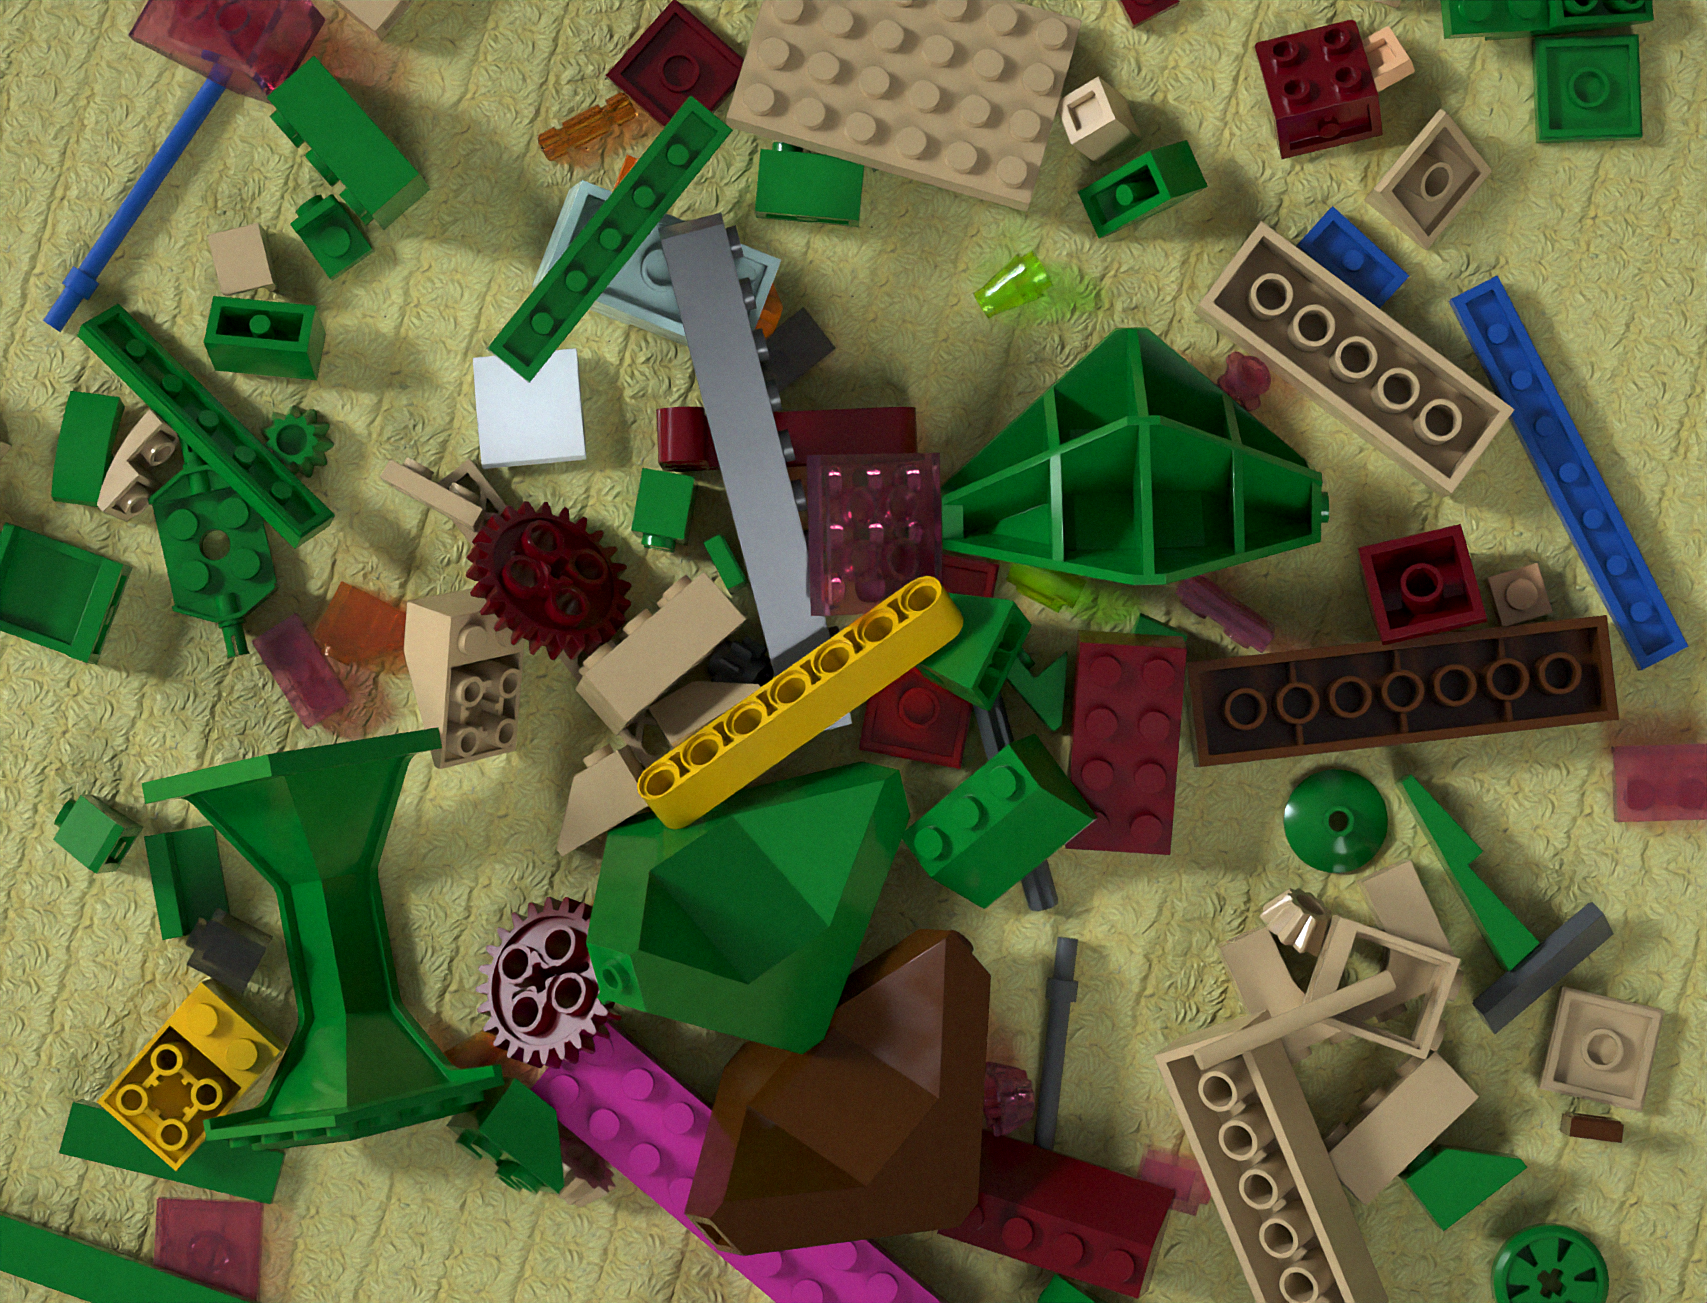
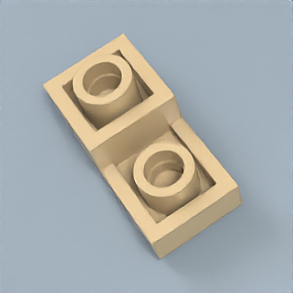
M149 409L121 445L106 474L97 502V506L103 512L125 522L139 515L149 506L148 498L162 486L150 471L156 465L165 462L172 455L175 445L179 441L177 433L153 410Z

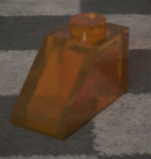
M341 581L313 637L325 643L321 650L323 654L349 666L353 658L368 662L404 650L406 613L349 583Z

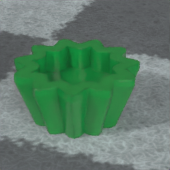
M292 405L286 415L273 412L272 425L261 429V434L267 440L263 445L295 476L300 472L305 477L311 478L314 466L327 465L328 461L325 452L334 447V443L326 437L330 424L318 422L315 409L301 413L297 406Z

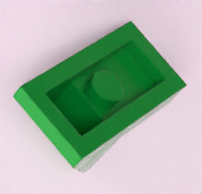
M1021 647L1006 677V681L1051 732H1054L1062 725L1068 652H1064L1039 675L1034 677L1029 669L1035 663Z

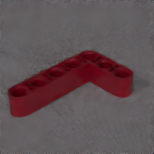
M668 407L656 410L658 463L663 471L721 470L708 419L703 407ZM915 407L773 412L777 431L788 429L796 459L786 462V467L894 463L918 460Z

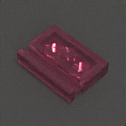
M1204 575L1180 580L1175 594L1182 598L1180 602L1197 616L1206 619L1208 616L1223 626V632L1242 647L1248 649L1252 646L1260 653H1263L1273 639L1276 625Z
M1707 744L1611 746L1614 769L1612 770L1614 822L1707 819Z

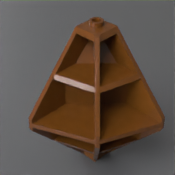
M918 929L849 974L824 1039L803 1055L749 1040L740 1047L724 1066L684 1214L717 1250L748 1256L956 1228L961 1225L978 1204L991 975L972 954L974 951L973 945L964 935L952 929Z

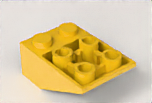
M210 978L198 984L98 1099L97 1103L177 1171L206 1140L203 1120L230 1114L284 1054L288 1045L217 982Z

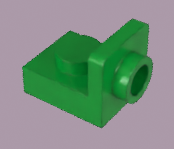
M333 194L325 199L322 195H316L303 203L295 212L298 218L290 223L332 281L374 252Z

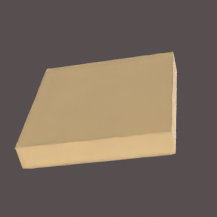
M1559 986L1537 1087L1642 1112L1665 1010Z

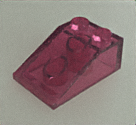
M148 0L128 35L133 41L237 94L273 105L267 99V96L297 71L326 19L310 0Z

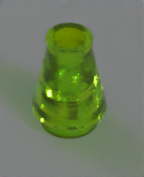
M1031 250L1023 256L1018 252L983 287L973 292V295L988 319H991L999 313L1046 297L1044 291L1054 286L1035 252Z

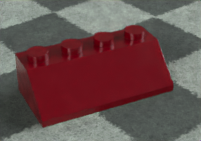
M982 1128L978 1204L959 1227L941 1229L937 1231V1234L1139 1299L1149 1291L1177 1190Z

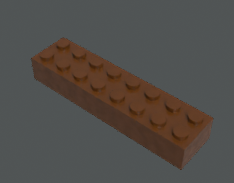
M1607 615L1434 634L1384 646L1381 641L1195 661L1187 662L1185 667L1184 685L1194 767L1619 720Z

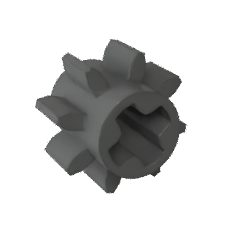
M748 636L745 637L742 643L736 640L733 642L725 641L716 649L709 662L708 672L713 676L711 682L759 684L762 687L772 680L773 667L768 664L770 658L765 656L767 648Z

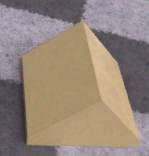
M1439 109L1364 201L1417 245L1428 250L1492 170L1449 114Z

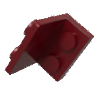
M1347 20L1255 44L1256 56L1273 113L1276 140L1281 160L1383 135L1379 96L1355 20Z

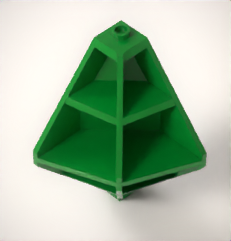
M1148 327L1115 328L940 485L942 548L945 550L1129 585H1164L1321 542V523H1328L1329 521L1328 492H1322V473L1316 471L1314 465Z
M860 761L739 790L692 824L681 829L667 828L657 815L651 811L630 816L609 830L586 938V945L600 990L597 996L599 1001L603 1005L615 1002L654 1015L802 1055L822 1041L830 1025L910 819L900 770Z

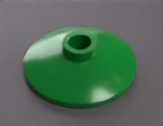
M1329 769L1308 776L1296 786L1286 803L1283 824L1286 839L1299 859L1310 867L1323 872L1344 873L1365 865L1377 854L1386 837L1388 816L1383 798L1367 779L1351 771ZM1341 811L1347 817V825L1342 831L1337 832L1329 826V817L1333 812Z

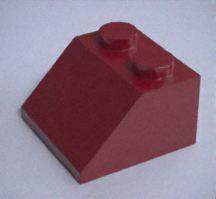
M1461 524L1358 548L1359 570L1372 621L1383 646L1487 622L1486 612Z

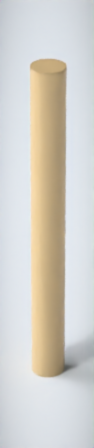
M1388 970L1198 1048L1194 1050L1195 1059L1201 1070H1205L1396 989L1395 981Z

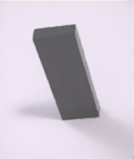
M1593 902L1588 903L1525 956L1511 971H1507L1475 998L1472 1004L1483 1023L1496 1034L1608 940L1614 933L1604 913Z

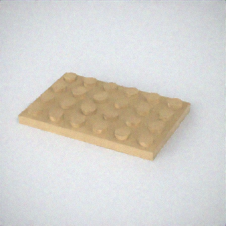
M763 0L727 113L726 125L1027 212L1082 20L1013 0Z

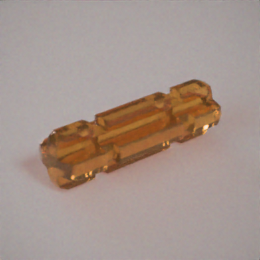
M620 92L606 99V105L601 108L597 104L562 122V128L556 130L555 127H552L539 134L537 137L538 144L545 157L549 161H554L568 154L566 149L572 146L574 149H577L612 131L610 126L617 123L618 127L633 120L636 117V112L629 97L625 93Z

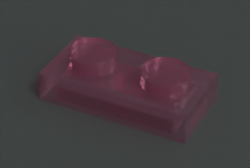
M294 613L251 641L306 730L312 729L354 702L299 613Z

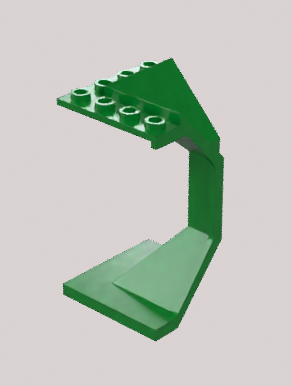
M439 727L266 754L142 783L145 804L173 799H184L192 803L271 884L277 896L297 1004V1028L264 1098L254 1108L203 1120L207 1141L228 1139L230 1148L252 1144L253 1152L352 1141L475 1110L474 1102L485 1100L484 1090L505 1085L501 1064L464 1069L454 1066L406 1009L401 1000L378 878V866L408 765L416 754L442 748Z

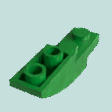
M1440 0L1444 39L1485 37V41L1518 39L1617 28L1649 23L1654 20L1652 0Z

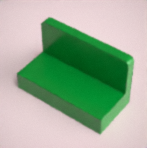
M208 825L144 836L162 940L230 927L232 920L215 828Z

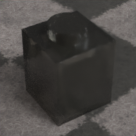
M217 908L209 922L200 917L185 945L194 951L186 965L243 993L273 936Z

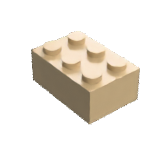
M705 572L701 573L693 581L686 574L663 594V598L657 602L661 609L654 615L647 608L644 609L623 628L624 631L618 636L621 641L618 646L612 649L606 642L583 662L584 665L578 670L583 677L575 690L616 736L709 657L722 643L731 638L746 620Z

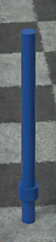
M217 63L79 268L77 269L73 266L63 280L62 284L66 287L43 319L45 323L61 332L83 298L87 301L90 299L99 285L95 280L235 76L228 69Z

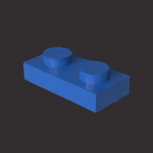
M1333 206L1296 245L1298 249L1379 309L1409 277L1403 269Z

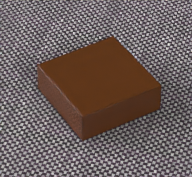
M1565 1112V1114H1562L1560 1132L1570 1137L1622 1143L1624 1124H1621V1121L1612 1117Z

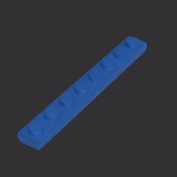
M1498 275L1450 299L1448 302L1497 397L1515 409L1508 419L1637 670H1643L1687 648V642Z

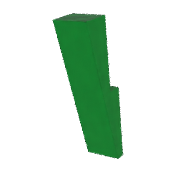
M1404 774L1395 782L1396 787L1499 967L1503 970L1511 971L1540 942L1468 866L1483 850L1412 774Z
M84 1099L72 1103L59 1150L60 1154L266 1204L273 1203L286 1152L275 1149L253 1152L252 1144L230 1148L228 1139L205 1140L186 1162L175 1171L100 1104Z

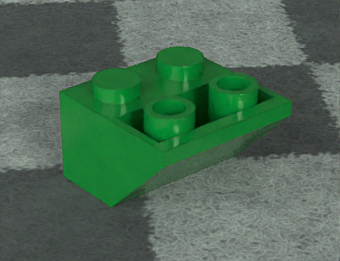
M503 1077L505 1085L484 1090L485 1100L474 1102L475 1110L454 1115L446 1125L459 1135L455 1141L459 1148L477 1160H481L484 1156L499 1167L494 1173L496 1177L515 1191L520 1192L524 1188L534 1195H537L539 1191L559 1194L565 1186L556 1110L517 1078Z

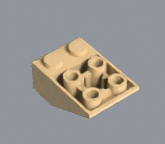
M473 588L407 601L404 655L424 729L439 727L442 748L431 751L434 766L439 769L516 751L524 638L516 645H512L510 643L512 630L507 627L496 632L493 628L499 618L495 614H480L479 611L487 601L485 598L472 597L470 592Z

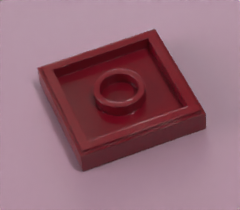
M672 0L606 74V78L664 128L690 96L714 113L735 90L744 59L677 0Z

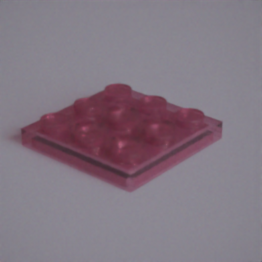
M940 453L807 455L811 616L865 614L909 582L919 577H935L943 585Z

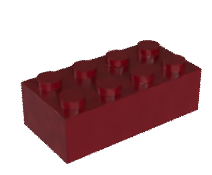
M1078 630L1067 777L1098 818L1065 844V849L1158 855L1171 854L1187 648L1182 636Z

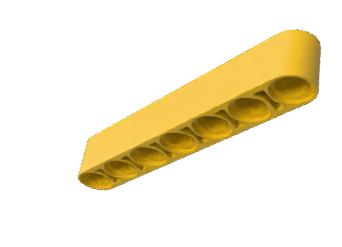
M924 576L909 582L651 764L642 772L638 779V794L667 828L681 829L692 824L949 643L959 634L963 627L964 618L961 611L941 582L935 577Z

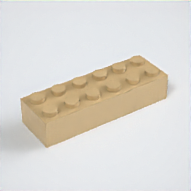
M1262 221L1193 311V313L1441 498L1454 492L1515 410Z
M1266 1009L1181 1035L1155 1054L1156 1063L1256 1303H1388L1387 1294L1281 1039H1276L1205 1070H1201L1195 1059L1194 1050L1272 1018L1269 1010Z

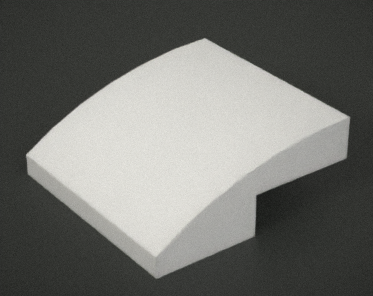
M576 348L556 350L530 383L526 382L496 356L473 358L476 411L483 469L586 460L584 414L581 404L579 360Z

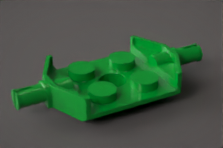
M177 434L184 459L183 470L178 472L148 498L149 505L153 506L175 605L172 606V610L218 623L219 629H222L228 655L227 659L239 657L238 655H248L250 652L248 651L242 624L246 623L245 618L279 589L263 517ZM216 530L223 531L229 537L230 550L222 559L211 560L203 551V541L210 532Z

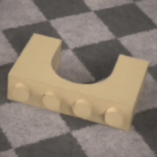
M1402 859L1356 881L1378 930L1455 957L1411 860ZM1261 924L1216 945L1215 948L1246 1015L1268 1009L1273 1018L1302 1006L1305 993L1301 991L1291 978L1271 933L1266 929L1267 926ZM1383 946L1382 961L1378 973L1388 970L1395 981L1396 989L1339 1014L1360 1022L1376 1016L1378 1022L1381 1023L1406 1012L1407 1008L1404 1002L1422 994L1425 997L1436 964ZM1317 1022L1280 1039L1292 1065L1312 1055L1309 1046L1328 1038L1331 1045L1355 1035Z

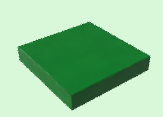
M1639 34L1535 37L1532 40L1536 143L1640 140L1643 137Z

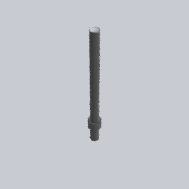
M1069 937L1057 938L1053 977L1047 978L1045 999L1050 1000L1033 1144L1050 1150H1054L1071 1002H1076L1079 982L1074 980L1078 939Z

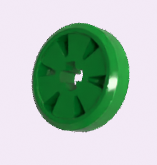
M1539 1223L1517 1231L1501 1246L1491 1269V1291L1495 1303H1606L1609 1291V1275L1600 1251L1583 1234L1565 1225ZM1553 1268H1557L1559 1270L1557 1280L1562 1283L1560 1290L1554 1293L1549 1289L1546 1295L1540 1294L1543 1285L1537 1280L1538 1275L1543 1270L1550 1274Z

